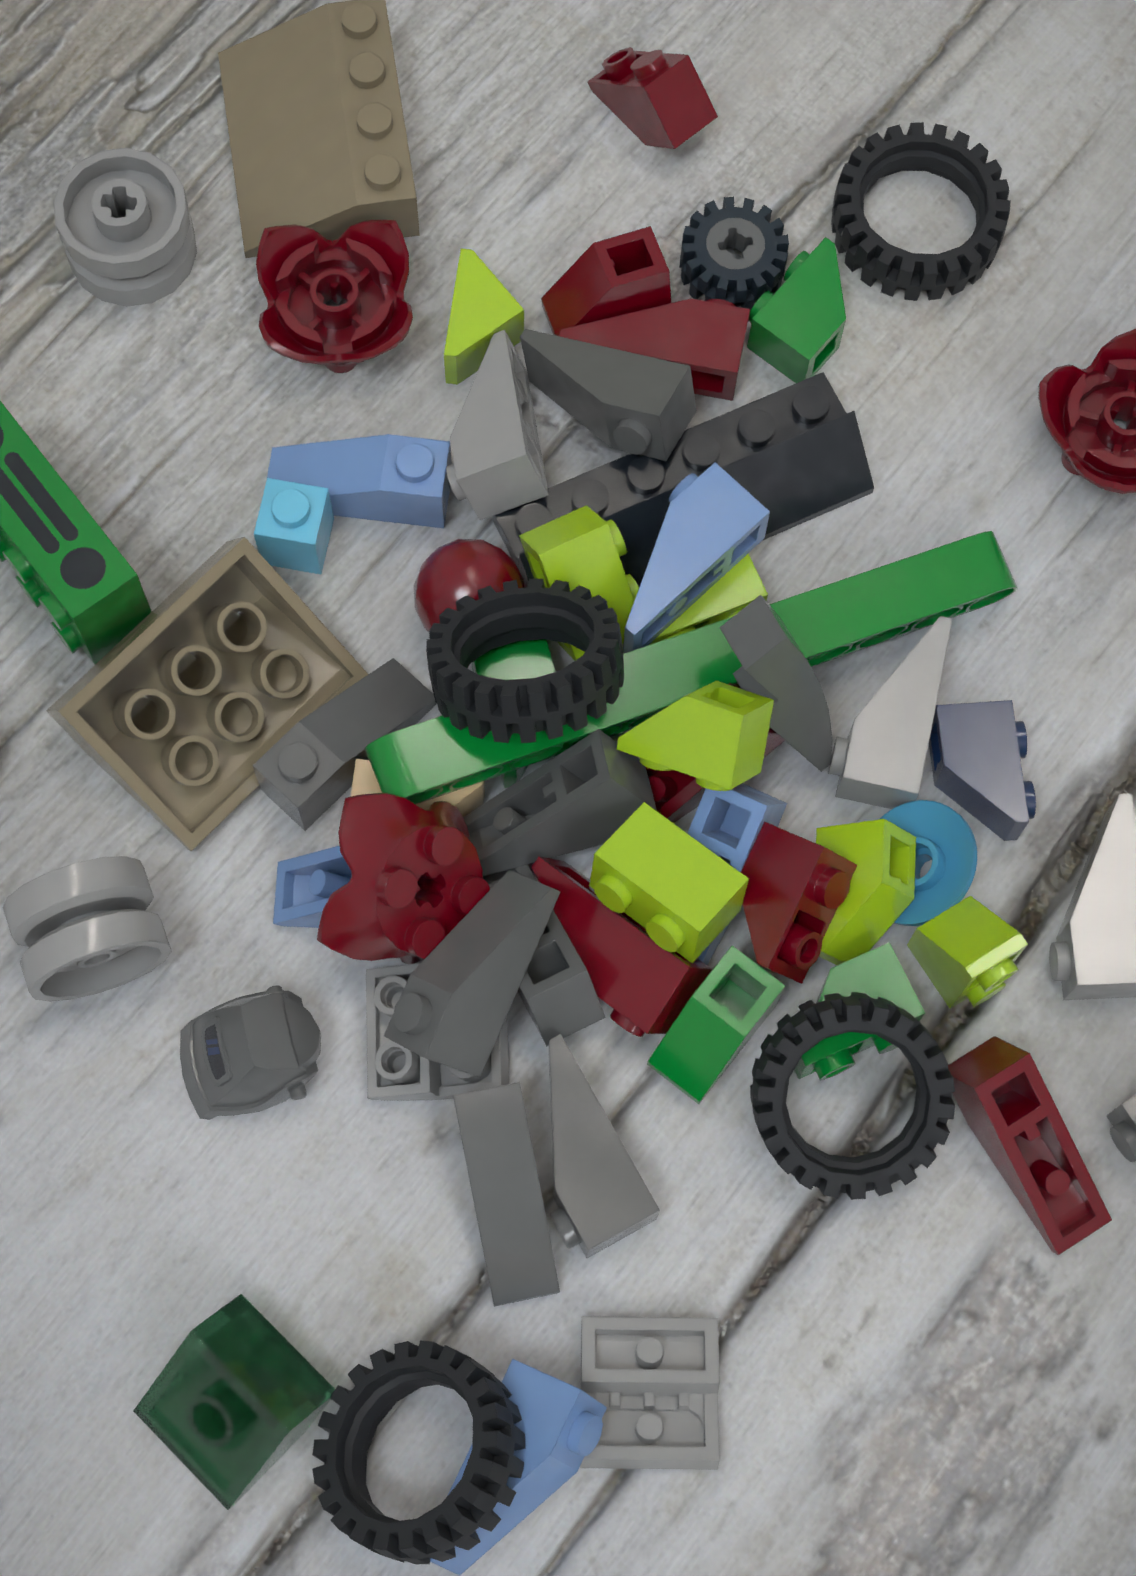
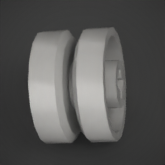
M135 149L103 150L79 161L61 180L53 202L55 224L60 239L65 246V253L70 268L82 288L101 301L128 307L151 304L173 293L190 275L197 254L195 231L191 215L188 211L184 186L172 167L152 153Z
M116 856L76 862L47 872L23 884L7 897L2 908L11 936L17 945L29 947L22 956L20 965L28 991L35 1000L49 1002L73 1000L102 993L148 974L166 961L172 950L159 915L145 911L154 896L145 868L140 860L127 856Z

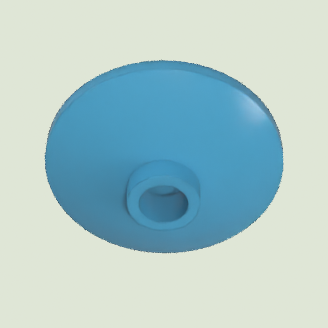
M917 800L907 802L884 814L880 819H886L916 837L914 900L894 923L903 926L923 925L959 903L968 892L977 867V846L974 834L960 814L947 805L935 801ZM932 860L930 870L921 878L920 870L927 861Z

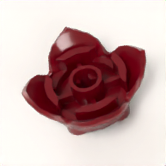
M365 220L351 225L338 239L333 241L327 240L313 228L296 224L264 228L259 242L256 267L258 281L267 299L268 307L260 314L259 329L264 342L270 349L281 356L302 363L325 365L332 372L346 373L351 371L357 363L373 359L395 348L405 339L413 321L411 305L404 300V291L409 276V252L396 220ZM342 299L347 301L339 306L326 305L330 300H333L337 305Z
M1136 329L1115 336L1101 347L1091 365L1086 369H1080L1070 364L1059 366L1045 375L1038 385V400L1043 421L1049 433L1063 451L1061 461L1065 469L1072 474L1080 475L1101 489L1120 494L1136 493ZM1121 419L1125 421L1126 429L1117 426L1114 420Z
M388 793L360 794L345 798L338 835L340 853L348 864L352 877L349 883L334 891L325 904L318 928L317 941L335 952L356 960L374 961L400 958L405 964H415L424 960L490 891L488 883L482 879L483 870L477 850L470 841L468 827L459 809L446 801H437L430 805L429 810H424L406 798Z

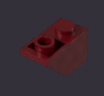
M631 47L624 48L606 58L602 63L604 70L587 81L591 91L647 146L676 149L718 117L689 55L663 53L662 50L646 52L634 51Z
M651 226L594 242L543 295L541 303L553 335L559 336L561 329L671 303L670 271Z
M765 821L741 871L743 875L749 878L742 904L757 964L802 984L809 968L817 961L820 955L822 940L837 908L848 895L850 880L857 864L819 844Z

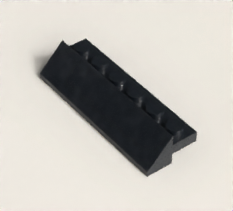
M822 372L685 430L667 461L639 454H628L548 488V496L494 515L493 522L524 579V588H527L529 579H534L519 535L587 505L605 521L611 519L617 525L627 550L625 555L620 556L625 575L630 574L638 587H640L670 505L669 497L672 491L686 476L695 473L699 477L714 462L770 511L763 540L873 493L874 484L855 411L846 413L827 377Z

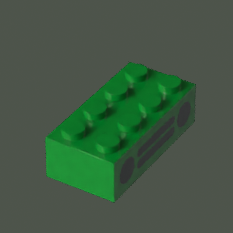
M0 401V561H8L17 574L15 578L31 602L37 608L42 605L52 619L51 626L68 650L73 654L82 648L95 665L152 612L137 573Z

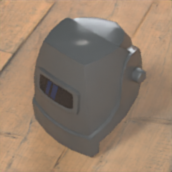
M279 985L269 987L264 992L241 996L218 1005L191 1020L181 1030L180 1060L182 1076L189 1098L200 1119L210 1120L217 1116L256 1113L285 1102L290 1097L293 1100L303 1099L307 1095L305 1085L318 1072L316 1060L321 1053V1031L311 1013L303 1007L302 998L290 991L282 990V987Z

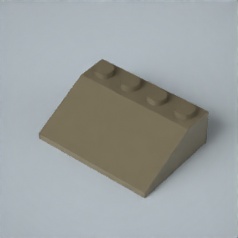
M350 0L327 3L218 53L245 258L257 257L259 242L264 228L296 224L310 227L327 240L333 241L338 239L351 225L365 220H396L403 237L420 236L417 196L385 0Z
M245 537L227 541L46 711L105 772L189 851H192L259 786L252 765L300 720L367 676L368 673Z

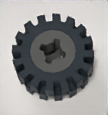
M724 197L722 209H718L713 200L705 204L704 215L696 211L690 217V225L685 226L683 232L679 268H681L683 285L690 283L689 295L693 299H698L701 295L705 294V301L709 299H723L734 305L741 304L742 308H747L751 311L755 304V299L758 300L767 291L776 293L781 287L782 278L785 273L789 240L788 234L783 235L784 224L780 218L770 223L772 214L770 208L763 205L760 211L756 213L753 211L755 200L744 198L743 208L734 207V197ZM733 248L740 250L742 257L735 254Z

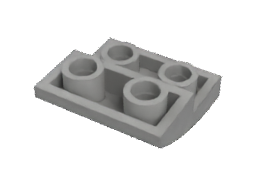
M420 963L366 969L368 1099L381 1101L454 1099L453 1095L509 1084L507 1017L481 1077L474 1076L425 1059L384 1037L408 978Z

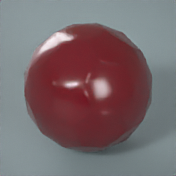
M457 539L438 547L422 563L414 583L415 610L424 628L429 632L433 623H440L439 615L446 608L457 610L456 601L468 595L477 601L479 589L491 585L496 593L504 591L503 582L517 580L518 588H524V579L514 560L499 547L481 539Z

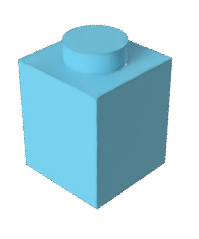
M267 478L254 530V538L258 552L271 566L322 574L334 522L329 489Z

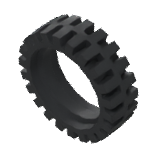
M924 122L910 123L907 135H904L899 124L888 127L884 139L877 132L867 138L864 148L858 145L851 153L848 163H845L836 187L831 227L832 233H836L835 246L838 253L846 252L844 262L851 272L860 267L862 268L860 279L862 282L871 287L879 279L883 281L881 293L892 297L897 287L905 288L904 300L917 301L921 290H926L928 300L930 301L941 299L946 288H948L951 295L963 291L967 281L973 285L982 277L985 268L988 269L1006 231L1010 214L1011 200H1007L1010 190L1007 179L1000 180L1002 168L997 160L986 163L989 151L981 143H978L971 150L967 149L969 135L958 131L953 140L947 139L945 136L948 126L939 124L934 125L931 135L925 134ZM900 171H927L948 179L969 197L976 211V227L974 232L960 247L940 254L911 253L890 245L870 227L864 215V198L869 187L879 178Z
M529 579L527 588H518L517 580L503 582L504 591L497 593L490 585L478 590L477 601L468 595L457 600V610L446 608L439 615L440 623H433L429 630L430 639L426 641V652L435 703H437L442 716L450 718L451 725L460 731L468 726L470 735L483 739L490 731H492L494 742L509 743L513 733L520 734L521 743L536 742V732L541 731L546 732L549 740L563 736V725L567 724L574 731L588 726L587 715L596 719L600 718L607 712L606 703L614 704L619 697V687H623V644L617 615L613 608H608L607 601L600 595L591 597L590 589L580 585L570 592L569 582L555 580L550 588H545L543 579ZM546 639L568 643L585 652L583 656L564 669L531 679L502 680L480 676L468 669L473 661L491 649L516 641Z
M851 992L849 997H843L839 993L824 995L825 1000L815 1004L812 1000H809L799 1005L800 1012L792 1017L786 1014L776 1023L778 1030L773 1036L767 1034L761 1044L762 1054L759 1059L755 1058L752 1069L753 1084L750 1085V1098L754 1119L759 1134L770 1154L788 1175L791 1173L799 1184L812 1190L813 1186L817 1187L823 1195L838 1198L840 1192L847 1193L851 1200L866 1199V1192L875 1190L878 1196L893 1192L891 1184L901 1180L906 1186L916 1179L917 1175L914 1170L921 1164L928 1168L937 1158L934 1152L937 1143L945 1145L950 1133L946 1124L948 1119H954L955 1103L952 1099V1092H955L953 1077L948 1069L949 1064L936 1040L922 1023L904 1008L901 1009L892 1001L882 997H878V999L871 998L866 993ZM847 1032L874 1034L897 1046L910 1062L917 1086L913 1113L900 1135L880 1150L857 1157L829 1155L806 1143L793 1127L786 1105L789 1078L802 1055L823 1039Z
M420 1340V1344L417 1346L406 1341L394 1344L395 1354L381 1349L370 1355L373 1366L372 1370L360 1364L355 1366L348 1373V1376L355 1385L351 1391L340 1385L337 1386L330 1397L331 1400L340 1406L337 1414L323 1411L318 1423L320 1428L329 1433L328 1439H315L312 1455L324 1462V1465L313 1468L312 1471L314 1484L325 1490V1492L318 1496L323 1510L333 1515L331 1522L339 1531L348 1535L351 1540L379 1555L403 1563L407 1561L419 1565L430 1564V1558L441 1562L455 1558V1546L470 1550L481 1542L475 1531L479 1527L492 1532L501 1521V1518L493 1511L497 1502L510 1507L516 1494L514 1490L506 1486L508 1477H522L524 1462L514 1455V1451L526 1449L525 1433L514 1425L522 1420L518 1406L508 1399L512 1394L493 1373L471 1357L447 1345L443 1347L432 1341ZM440 1385L454 1389L467 1402L473 1417L472 1451L462 1479L442 1504L416 1519L399 1521L385 1516L372 1503L366 1485L367 1453L377 1426L396 1402L421 1387Z

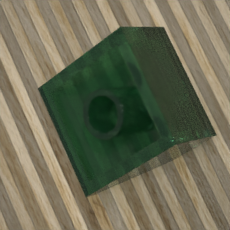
M240 1294L189 1332L133 1412L215 1498L229 1510L307 1431L330 1402L335 1388Z

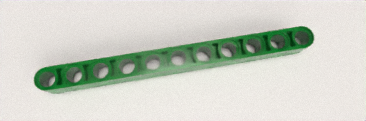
M985 531L769 605L780 616L809 665L813 667L931 626L940 616L954 618L983 608L1009 596L1018 587L994 532ZM731 618L624 653L623 687H619V697L615 703H606L607 712L598 719L587 715L588 726L574 731L567 724L563 725V736L549 740L546 732L541 731L536 732V742L521 743L520 734L513 733L509 743L494 742L492 731L483 739L470 735L468 726L460 731L451 725L449 717L444 718L443 716L384 735L365 747L381 792L403 797L414 804H419L557 756L597 729H600L609 737L629 731L682 697L715 681L725 684H738L733 673L742 665L720 629Z

